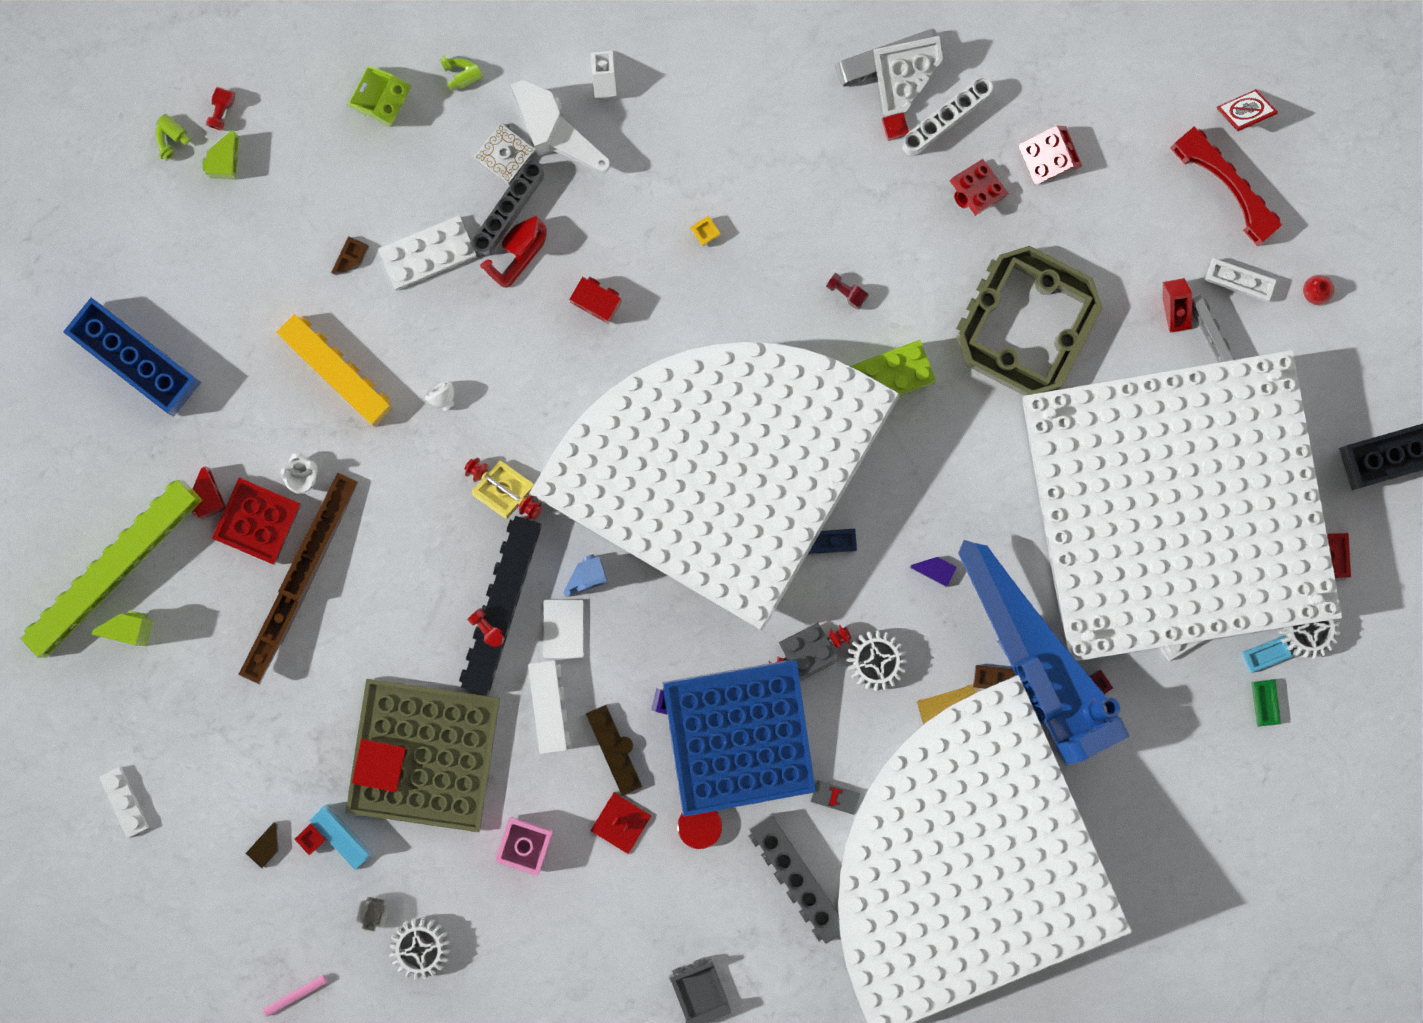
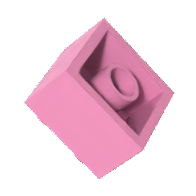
M511 816L508 820L495 862L538 876L541 872L554 830Z

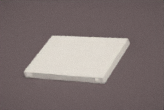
M544 600L543 658H583V600Z

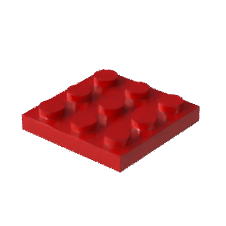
M239 477L212 539L275 565L301 507V503Z

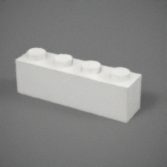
M555 660L528 664L539 752L543 754L568 750V745H571L570 731L566 732L565 730L568 714L567 709L562 708V700H565L564 687L559 685V678H562L561 664L557 665Z

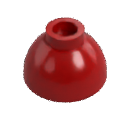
M1314 275L1308 278L1303 287L1306 300L1318 306L1328 303L1335 292L1333 282L1324 275Z

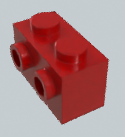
M582 276L569 299L570 303L609 325L622 303L621 298L618 297L620 294L612 288L608 287L606 290L600 287V282L592 277L586 279Z

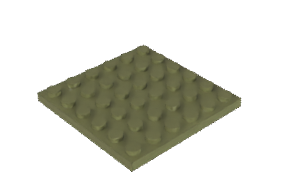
M366 679L345 813L480 832L500 698ZM361 739L406 747L397 792L352 784Z

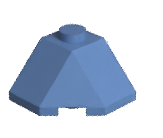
M594 554L581 558L582 562L577 564L564 590L565 597L608 583L600 557L595 558Z

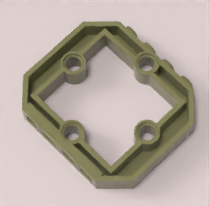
M1031 246L1001 254L997 260H991L986 270L990 272L987 279H981L976 289L979 291L977 298H972L966 310L970 311L966 319L962 317L956 327L959 330L957 339L966 366L1024 396L1060 389L1103 308L1092 277ZM1013 268L1035 278V288L1040 294L1049 295L1058 290L1083 303L1071 328L1061 331L1055 338L1054 345L1058 353L1045 377L1019 364L1020 356L1015 349L1010 347L1004 348L997 353L975 341L989 313L993 312L999 305V294ZM1045 277L1050 278L1053 283L1052 287L1044 286L1042 279ZM990 296L993 299V305H985L982 298ZM1062 337H1069L1072 340V345L1069 347L1065 346L1062 343ZM1009 355L1013 360L1012 365H1005L1002 361V356Z

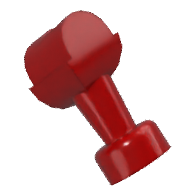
M216 87L211 100L212 105L215 106L213 117L207 118L206 126L223 131L225 123L222 121V117L226 108H230L234 104L235 92Z
M479 608L467 619L472 626L478 625L484 634L486 644L493 647L501 646L504 643L502 630L493 628L484 619L485 612Z

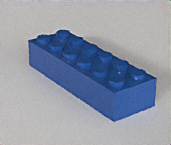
M92 297L63 331V333L173 417L201 383L196 377Z

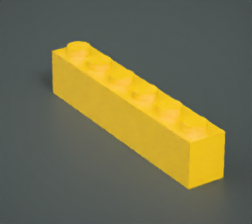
M293 314L276 333L360 415L375 427L391 411L392 407L388 404L391 400L382 391L378 394L373 389L375 384L366 376L362 379L357 374L359 369L351 361L348 363L343 361L341 357L344 354L335 346L330 348L325 343L328 339L319 330L314 333L309 328L312 324L303 315L299 318L296 314Z

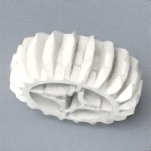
M1334 619L1323 621L1324 623L1314 622L1297 627H1284V630H1280L1278 633L1279 635L1285 634L1286 637L1281 641L1282 643L1289 642L1287 650L1295 648L1293 655L1298 656L1301 653L1304 659H1307L1309 655L1311 659L1317 658V653L1320 656H1325V650H1332L1329 643L1337 644L1338 641L1333 636L1340 635L1339 631H1335V627H1339L1340 623H1334ZM1311 625L1312 627L1318 626L1317 629H1313L1309 632H1306V630L1300 631V629L1306 628ZM1325 630L1323 639L1316 645L1318 633ZM1294 634H1301L1308 647L1302 645Z
M869 631L866 633L867 640L862 635L858 637L861 641L860 645L855 641L852 642V645L857 648L855 651L848 649V653L854 656L853 658H846L847 662H853V666L847 667V670L855 669L856 673L852 674L851 678L855 679L859 676L860 679L857 684L860 686L865 681L866 690L870 688L871 684H874V691H878V684H881L883 690H887L886 682L891 687L895 686L892 678L900 681L902 678L897 672L905 673L906 669L900 667V664H907V660H900V656L906 655V651L898 652L897 649L903 645L902 643H898L896 646L893 644L896 641L895 636L888 641L889 633L885 632L883 638H880V631H875V638H872V634ZM875 642L887 645L893 653L881 654ZM868 644L869 658L858 663L861 650ZM874 652L878 657H887V659L879 663V668L875 667L876 664L866 665L867 662H871L874 659ZM895 659L892 672L885 677L884 664ZM866 667L873 668L878 676V680L868 678L862 673L861 669Z
M423 917L420 920V924H418L416 918H413L411 920L412 926L405 921L403 923L405 930L401 927L396 929L400 936L395 934L391 936V939L397 943L389 944V948L396 949V951L389 954L390 957H397V960L392 963L393 966L400 963L401 967L398 969V972L401 973L406 969L405 977L407 978L414 972V980L419 979L420 973H422L424 980L427 979L428 971L432 976H435L437 974L435 968L440 971L444 968L440 962H448V958L443 956V954L451 952L450 949L444 948V946L450 944V940H442L447 935V932L439 934L438 931L442 926L439 924L435 929L432 928L434 920H430L428 925H425L426 919ZM413 931L412 946L402 949L405 936ZM420 931L429 933L436 942L425 941ZM417 942L420 947H427L422 951L423 955L419 951L412 950L418 946ZM438 948L436 959L427 966V952ZM404 956L415 957L420 967L409 963Z

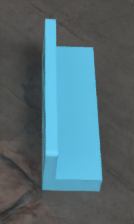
M328 805L322 806L320 811L309 820L355 870L373 854Z

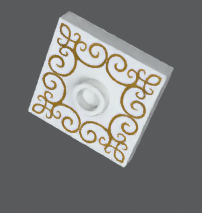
M500 123L473 158L509 185L536 150Z

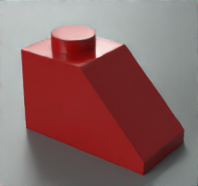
M1185 278L1163 282V304L1170 333L1192 329V291Z
M206 466L202 467L193 490L203 501L191 513L193 516H197V518L205 519L225 510L226 505L211 469Z

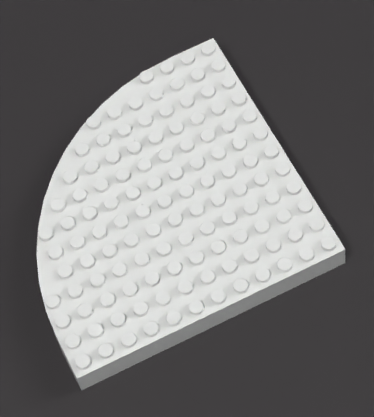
M739 342L715 344L687 350L661 359L633 373L609 389L593 403L568 430L551 455L529 494L763 631L893 409L899 394L850 366L833 358L802 348L774 343Z
M1019 675L965 698L926 722L900 746L883 766L868 789L855 816L846 843L841 867L838 909L840 936L846 966L867 1023H913L1132 933Z

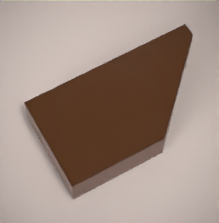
M348 236L331 273L337 275L360 267L369 249V245Z

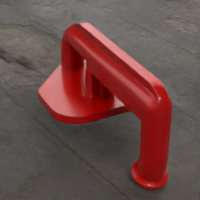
M533 216L515 225L502 241V247L516 256L502 274L492 265V260L490 259L480 264L481 269H484L501 287H510L543 247L547 235L545 224L537 216Z

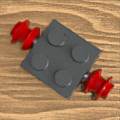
M819 622L780 641L779 645L787 658L785 661L797 660L799 680L802 681L839 662L832 646L834 645L836 648L841 649V644L844 642L850 645L849 640L852 637L847 627L842 628L839 625V630L836 632L830 629L829 637L827 638ZM777 656V662L784 661L783 658Z

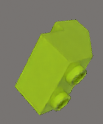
M367 66L346 106L364 116H369L387 127L393 124L412 86L392 74ZM365 82L367 85L364 87V89H363V91H362V93H361V92H359V91H360V89H361L363 83Z

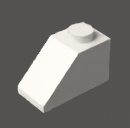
M613 51L591 53L595 98L606 99L611 96H617Z

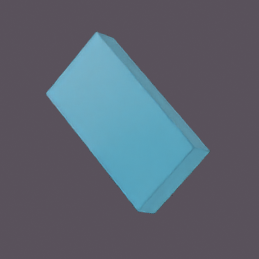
M1285 636L1278 637L1242 652L1250 673L1293 657L1291 650L1286 649L1288 643H1282L1281 641Z

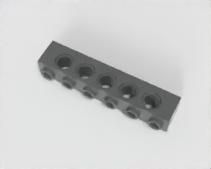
M770 814L749 828L751 832L748 835L755 847L760 845L764 851L761 856L768 866L772 864L776 869V872L773 874L781 885L785 883L789 888V891L786 892L793 904L799 903L802 908L799 913L806 923L811 921L815 927L811 931L817 940L821 941L823 939L825 944L839 936L838 912L773 815ZM768 836H775L778 843L774 848H768L765 845V839ZM781 855L790 857L788 866L781 867L778 865L777 861ZM794 874H800L803 877L802 883L798 886L790 883V878ZM806 893H813L816 899L813 904L807 905L803 902V897ZM819 912L828 914V920L825 923L821 924L816 921V915Z

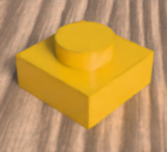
M709 215L690 227V230L702 247L721 235Z

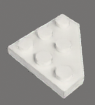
M939 36L873 50L883 114L888 116L907 112L911 102L918 92H921L934 69L943 60Z

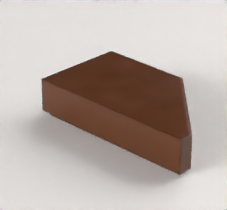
M975 665L973 688L987 689L1010 679L1015 675L1013 669Z

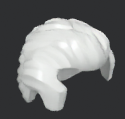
M293 453L289 458L288 468L281 469V477L285 481L287 488L296 494L308 492L316 482L318 474L317 465L315 462L306 459L302 453Z

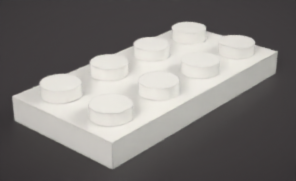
M460 215L378 249L396 291L477 257Z

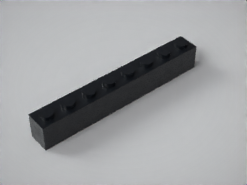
M515 516L514 520H509L506 530L509 536L507 541L502 542L500 554L503 555L500 563L496 562L493 575H496L494 584L490 583L487 589L486 596L489 597L487 606H482V610L486 614L484 619L493 628L502 630L504 643L499 647L486 644L483 632L476 626L473 634V639L476 641L474 647L469 648L466 660L469 663L467 669L462 670L459 682L462 683L461 688L484 695H489L542 528L541 523Z

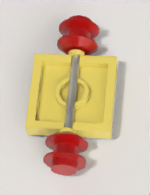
M480 458L470 459L466 463L464 468L466 470L465 476L473 475L474 482L480 481L472 490V496L507 520L518 507L520 515L527 513V520L536 519L542 512V502L534 503V496H529L534 484L501 460L489 473L487 472V463L479 464Z

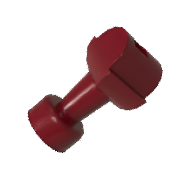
M835 272L826 287L831 291L837 289L847 297L850 306L859 310L869 294L855 284L850 287L841 282L842 277Z

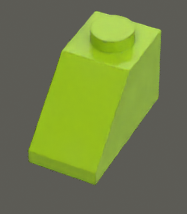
M235 131L227 133L207 151L206 158H203L202 168L209 178L236 180L239 135Z

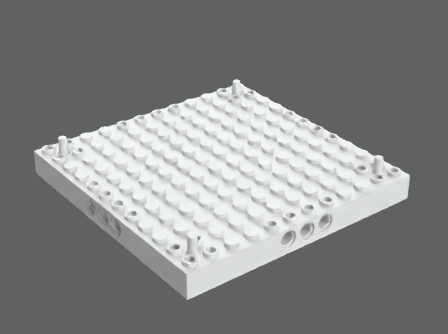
M1293 350L1023 396L1022 402L1065 648L1076 661L1342 618Z

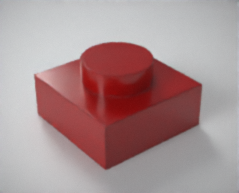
M903 112L882 118L887 141L906 136L909 132Z
M312 823L294 838L308 855H311L327 840Z

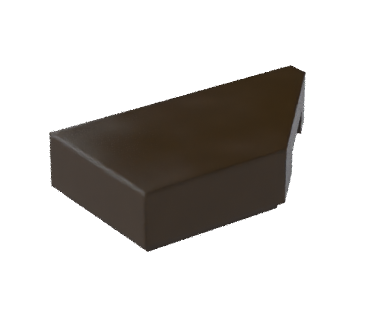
M273 822L245 853L260 868H264L279 851L277 840L278 824L276 822Z

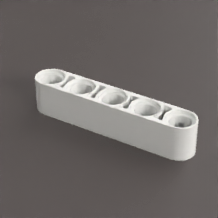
M980 77L908 132L902 144L903 151L910 156L920 153L985 102L992 92V82L985 77ZM984 86L987 90V93H979L976 90V87ZM966 99L969 101L970 106L962 107L959 100ZM948 112L952 115L953 119L950 121L944 120L942 114ZM925 127H934L936 133L928 134L925 131ZM914 139L918 142L919 146L912 148L908 145L907 141Z

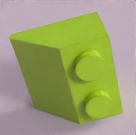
M128 611V614H119L92 630L91 635L136 646H147L154 620L147 619L148 614Z

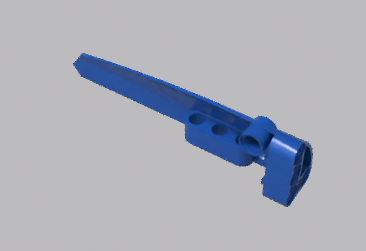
M963 540L958 554L1016 676L1019 675L1038 720L1045 724L1064 766L1088 759L1128 738L1130 735L1121 717L1118 716L1120 712L1119 702L1113 697L1107 698L1042 619L989 547Z

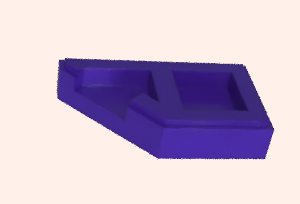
M939 557L910 566L912 570L945 587L949 584L957 568Z

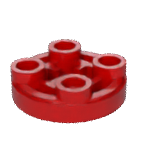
M717 811L683 816L681 813L677 823L679 837L687 846L694 849L711 847L718 841L722 833L720 815Z

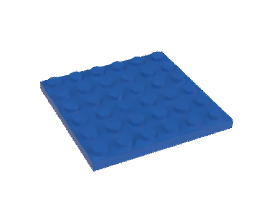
M796 659L662 682L683 816L816 792Z

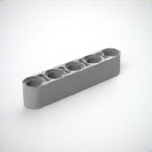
M929 29L875 49L936 37L938 35L935 29ZM874 49L835 64L843 87L877 76Z

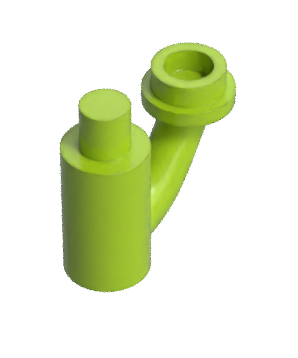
M445 55L439 60L445 72L448 70L452 71L451 66L465 68V70L454 75V79L447 83L451 91L458 87L461 90L484 78L477 64L469 60L446 58Z
M163 114L156 123V141L160 150L159 158L168 161L175 151L171 145L166 146L165 133L175 142H182L185 146L190 143L191 139L186 135L187 131L167 114Z

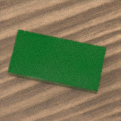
M1276 680L1251 682L1257 727L1281 724Z

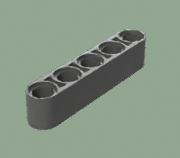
M530 160L524 164L474 236L472 244L479 255L488 256L494 251L542 182L544 172L538 161ZM532 168L539 170L538 175L535 177L528 175V171ZM519 186L527 188L526 192L522 195L515 193L516 188ZM506 204L514 205V209L510 213L503 212V207ZM500 222L502 226L498 231H492L490 229L492 223ZM481 240L489 241V245L485 249L478 248V243Z

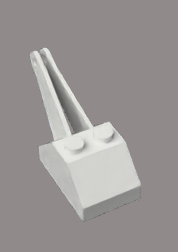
M524 80L511 84L515 100L537 156L553 150L599 173H606L609 170V159L562 118L564 113L559 98L554 99L552 92ZM600 163H605L604 166H599Z

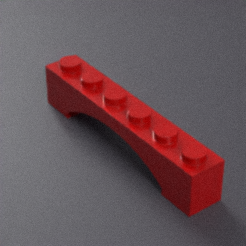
M1193 126L1170 149L1184 164L1191 162L1207 169L1230 189L1244 215L1246 228L1243 231L1258 247L1282 226L1279 216L1265 206L1266 203L1260 195H1255L1251 190L1249 182L1244 178L1241 179L1236 173L1234 165L1223 159L1221 151L1206 140V134L1201 129Z

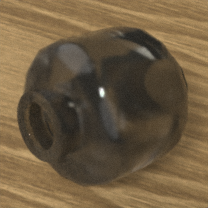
M367 897V900L360 902L356 921L363 924L362 929L375 932L376 928H381L385 925L388 906L384 904V900Z

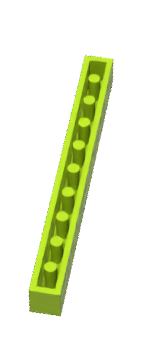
M174 480L165 487L166 491L160 497L158 496L150 502V508L145 513L142 512L137 515L133 520L135 523L130 528L124 529L118 535L119 539L114 544L108 545L102 551L103 555L98 560L92 561L87 566V571L82 576L76 577L71 583L72 586L56 597V603L52 607L43 610L40 614L41 618L24 630L25 634L20 639L38 658H47L203 501L185 481Z

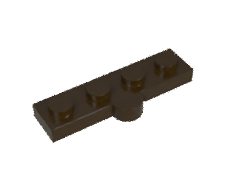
M607 705L586 713L621 795L623 796L643 787L628 754L633 749V741L629 737H620Z

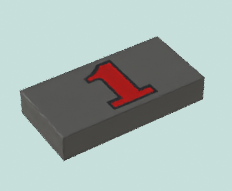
M819 780L816 781V792L813 793L810 802L854 815L860 793Z

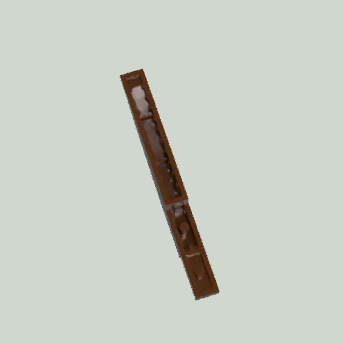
M337 472L278 590L279 594L238 674L239 676L259 685L261 684L279 646L282 645L302 605L358 481Z

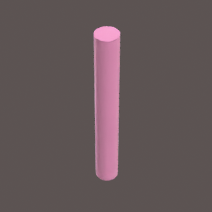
M322 975L264 1008L265 1015L268 1017L328 983L326 977Z

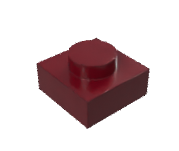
M1101 669L1089 676L1103 694L1113 689V686Z

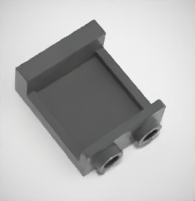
M704 957L694 961V966L685 969V966H681L672 970L673 974L669 975V980L675 990L686 1023H708L731 1013V1008L712 959L706 960Z

